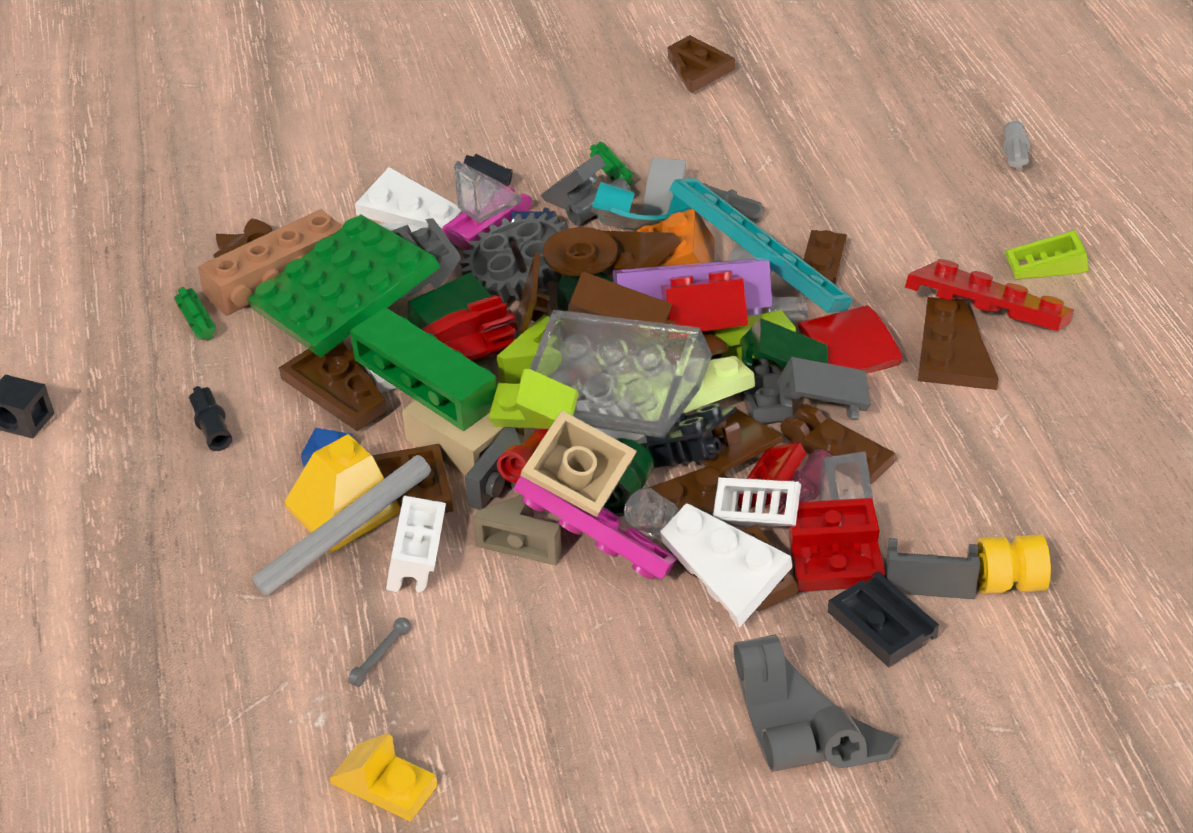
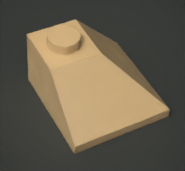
M561 411L521 471L520 476L597 517L637 451L572 415Z

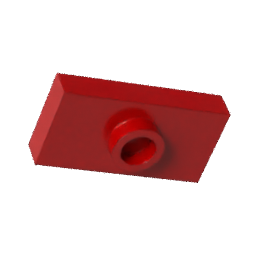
M800 442L771 447L764 451L747 479L789 481L807 453ZM767 493L765 505L771 504L772 493ZM739 494L738 497V505L740 509H742L744 494ZM757 494L752 496L751 508L756 507Z

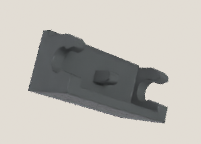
M791 357L776 381L783 407L791 408V398L800 399L802 396L818 399L822 402L829 401L846 404L848 418L858 420L859 412L857 407L860 411H867L871 405L865 370Z
M888 539L885 578L903 594L975 599L980 569V557H977L978 544H969L967 558L933 554L898 553V539Z

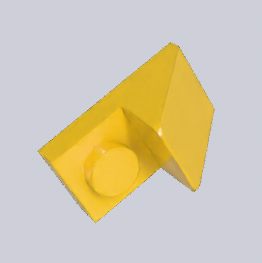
M389 733L357 743L330 777L331 784L409 822L413 820L437 788L435 774L395 756L393 738Z

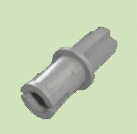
M1013 120L1008 122L1003 128L1005 139L1002 148L1007 155L1008 165L1015 166V170H1022V165H1026L1029 162L1028 151L1030 149V142L1025 136L1024 124Z

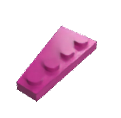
M522 476L519 477L513 489L524 496L522 501L526 505L539 512L548 510L560 518L558 523L572 533L580 535L584 532L597 540L595 546L613 557H618L620 554L633 562L632 568L637 573L648 579L654 580L657 577L662 580L672 572L678 561L673 554L637 529L627 527L626 531H623L619 528L621 521L617 518L618 516L606 508H602L599 515L595 517Z

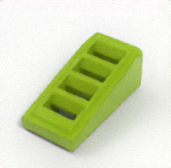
M1076 230L1004 251L1015 279L1072 275L1089 271L1087 252ZM1026 260L1028 264L1020 265L1019 261Z

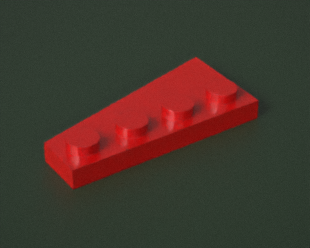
M938 259L909 273L906 280L905 288L918 291L921 285L938 289L936 297L952 301V298L973 299L972 303L975 308L985 311H1001L1002 308L1009 309L1007 315L1010 318L1056 331L1070 324L1074 309L1063 306L1064 302L1056 297L1041 296L1040 298L1028 294V289L1024 286L1013 283L1003 285L994 282L993 276L980 271L969 273L958 269L959 265L945 259Z

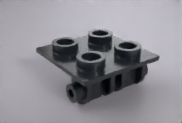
M712 404L698 409L696 414L686 415L685 412L667 418L662 424L645 429V435L636 442L649 451L653 458L654 468L671 466L673 464L679 465L682 462L691 463L692 461L713 459L716 454L721 452V442L719 438L713 437L712 430L736 412L737 407L721 409L720 404Z

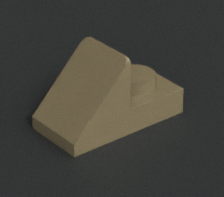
M522 494L476 511L473 517L476 547L557 565L562 555L560 524L534 518L533 508L522 501L524 497Z

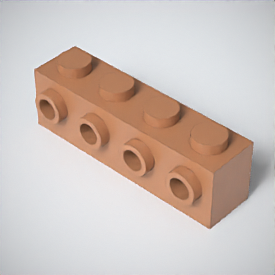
M319 209L198 266L204 296L226 316L250 305L247 299L253 295L258 285L268 280H274L281 274L288 263L303 257L314 249L318 241L329 238L340 230L342 225L324 210Z

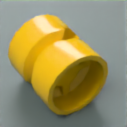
M1043 534L1015 535L1012 543H1009L1005 536L978 537L976 544L979 545L977 557H980V569L977 583L982 594L1006 593L1007 590H1011L1013 585H1015L1019 592L1047 591L1050 583L1051 565L1048 545Z

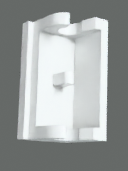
M409 496L403 497L386 590L398 592L402 585L403 577L407 576L417 580L416 592L420 593L425 590L429 571L434 572L446 503Z

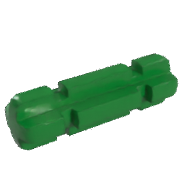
M604 142L590 146V157L592 158L597 153L606 164L601 169L613 182L623 178L630 186L633 184V172Z
M184 287L179 288V294L174 297V300L197 339L205 338L206 341L213 338L212 334L217 328L196 292L192 288L187 290Z

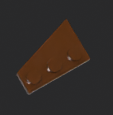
M604 231L616 241L618 254L615 262L609 268L593 275L613 282V270L657 267L681 242L673 232Z
M928 297L918 381L997 390L999 378L966 301L954 299L950 301L943 298Z
M344 341L321 358L307 349L279 367L280 376L283 381L355 431H359L387 412L384 397L367 372L362 371L357 361H355L354 353L352 350L347 349Z

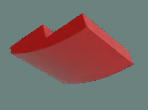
M869 305L802 321L798 324L802 335L828 345V364L865 370L866 374L899 366L903 359L886 325Z
M873 498L799 502L796 525L788 526L792 565L798 592L848 589L861 580L867 582L872 579V574L876 571L886 577L878 543L880 529Z

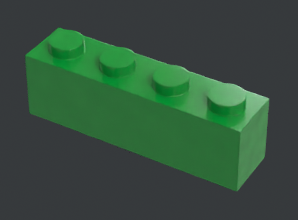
M385 307L350 330L355 361L460 430H467L490 413L497 389L496 376L487 368H482L466 358L460 351L453 350L440 342L434 335L426 333L413 325L407 318L399 316Z

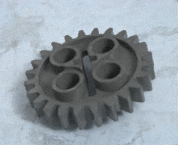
M531 212L526 219H522L521 215L517 214L512 222L503 218L501 226L489 225L491 231L489 233L479 232L480 240L469 241L470 250L462 252L464 259L460 261L462 276L471 272L491 296H501L502 303H506L510 296H515V299L520 301L535 252L540 253L537 289L541 288L547 291L549 290L548 282L559 283L561 281L559 272L554 271L545 263L543 246L552 235L568 229L566 221L560 223L558 216L549 219L547 213L542 214L538 219H536L534 212ZM512 241H516L527 268L525 273H521L510 246Z

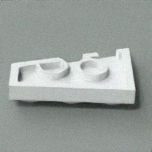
M390 167L355 203L356 215L358 216L362 214L369 219L384 223H404L428 227L425 219L434 218L441 229L448 222L463 213V208Z
M687 503L660 531L662 541L691 574H695L706 586L709 595L727 609L730 618L739 628L793 567L790 555Z

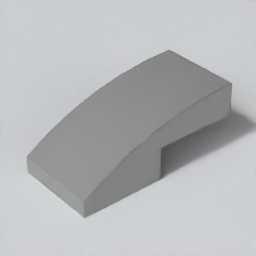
M652 157L642 215L667 214L673 195L669 189L674 179H685L686 160Z

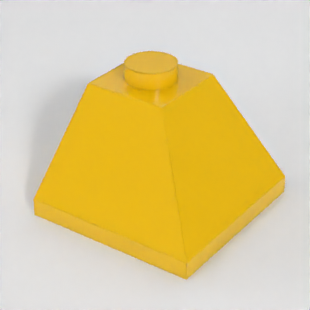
M347 434L312 454L285 499V507L312 533L384 480V477L372 455ZM395 500L328 551L330 553L336 551L400 514L401 511L397 501Z

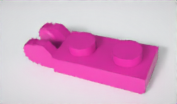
M505 186L494 194L487 195L443 226L442 231L451 243L465 250H470L469 241H479L478 233H489L491 231L489 225L493 224L499 227L502 225L503 218L511 222L513 210L529 211L533 202L532 198L523 193L516 197V190Z

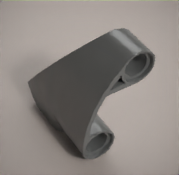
M777 635L734 643V660L746 708L756 739L771 772L825 761L838 768H848L890 758L899 744V738L855 719L844 708L834 705L818 692L786 659Z

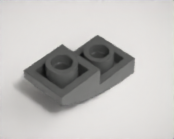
M753 358L752 367L748 368L754 373L755 387L741 392L749 416L760 423L783 421L787 417H793L792 407L787 408L781 405L779 388H777L776 382L781 372L775 362L765 358L761 360Z

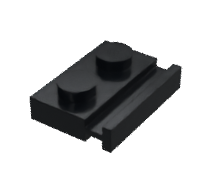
M878 571L872 574V579L867 582L861 580L831 598L828 602V613L888 668L922 647L923 641L928 638L933 640L938 637L939 624Z

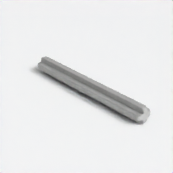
M420 455L413 457L256 573L252 580L255 587L264 596L271 594L429 476L431 472L429 464Z

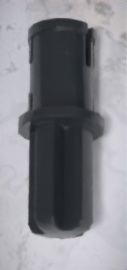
M196 386L193 388L194 392L189 395L190 403L195 412L194 423L202 430L210 450H224L232 443V436L225 424V411L221 406L217 405L209 387L201 389L200 386Z

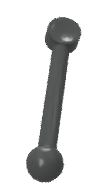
M400 617L396 619L393 624L394 629L360 668L354 667L348 678L350 684L357 687L361 686L366 679L367 672L400 635L409 632L411 624L407 618Z

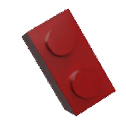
M731 270L709 272V279L694 281L693 275L670 278L669 285L661 286L662 300L672 304L668 319L674 321L670 335L748 325L743 278L737 275L732 276Z

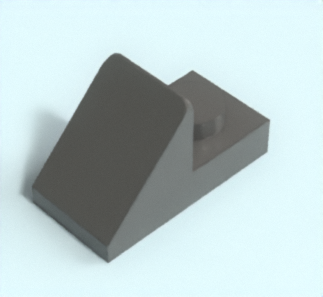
M597 153L557 181L540 196L544 201L566 210L568 205L589 195L590 190L595 188L593 183L599 179L595 173L606 164Z
M505 427L465 475L468 506L478 510L484 509L493 497L496 498L500 495L504 485L514 489L516 483L509 482L501 476L497 468V461L508 447L522 445L515 428Z

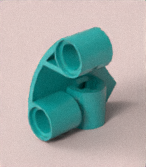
M600 182L591 213L596 214L599 221L605 225L621 229L638 230L643 226H651L666 220L677 212H685L692 208L673 194L667 214L637 215L629 213L635 192Z

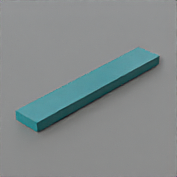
M674 179L669 189L670 192L754 257L769 260L772 271L824 311L834 313L849 309L853 302L851 296L697 179Z

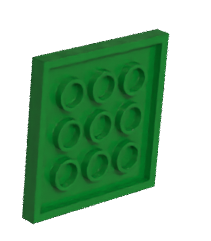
M360 214L347 220L342 228L329 238L318 241L314 249L303 257L288 263L281 274L274 280H268L258 285L253 295L247 300L254 311L321 358L351 335V329L383 308L389 307L437 271L440 266L432 254Z

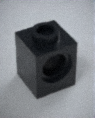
M5 374L0 379V430L33 439L54 414L46 384Z

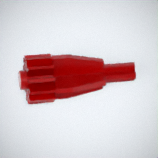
M495 295L468 304L469 309L448 314L421 329L426 333L434 335L440 342L453 350L460 351L466 358L472 361L481 357L488 359L500 354L515 340L513 334L517 331V322L513 312L510 309L507 310L506 303L502 304L501 296Z

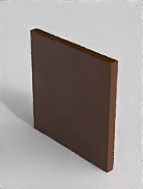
M534 253L519 302L515 339L528 329L530 321L536 322L543 315L547 316L549 312L547 306L550 297L537 293L540 253Z
M737 409L736 412L712 430L713 437L719 438L721 442V452L716 454L713 459L698 462L706 467L717 470L721 475L783 442L784 436Z

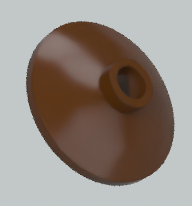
M574 227L559 231L548 238L543 246L545 263L554 271L569 276H581L582 271L591 275L602 272L615 262L618 254L617 243L609 234L589 227Z

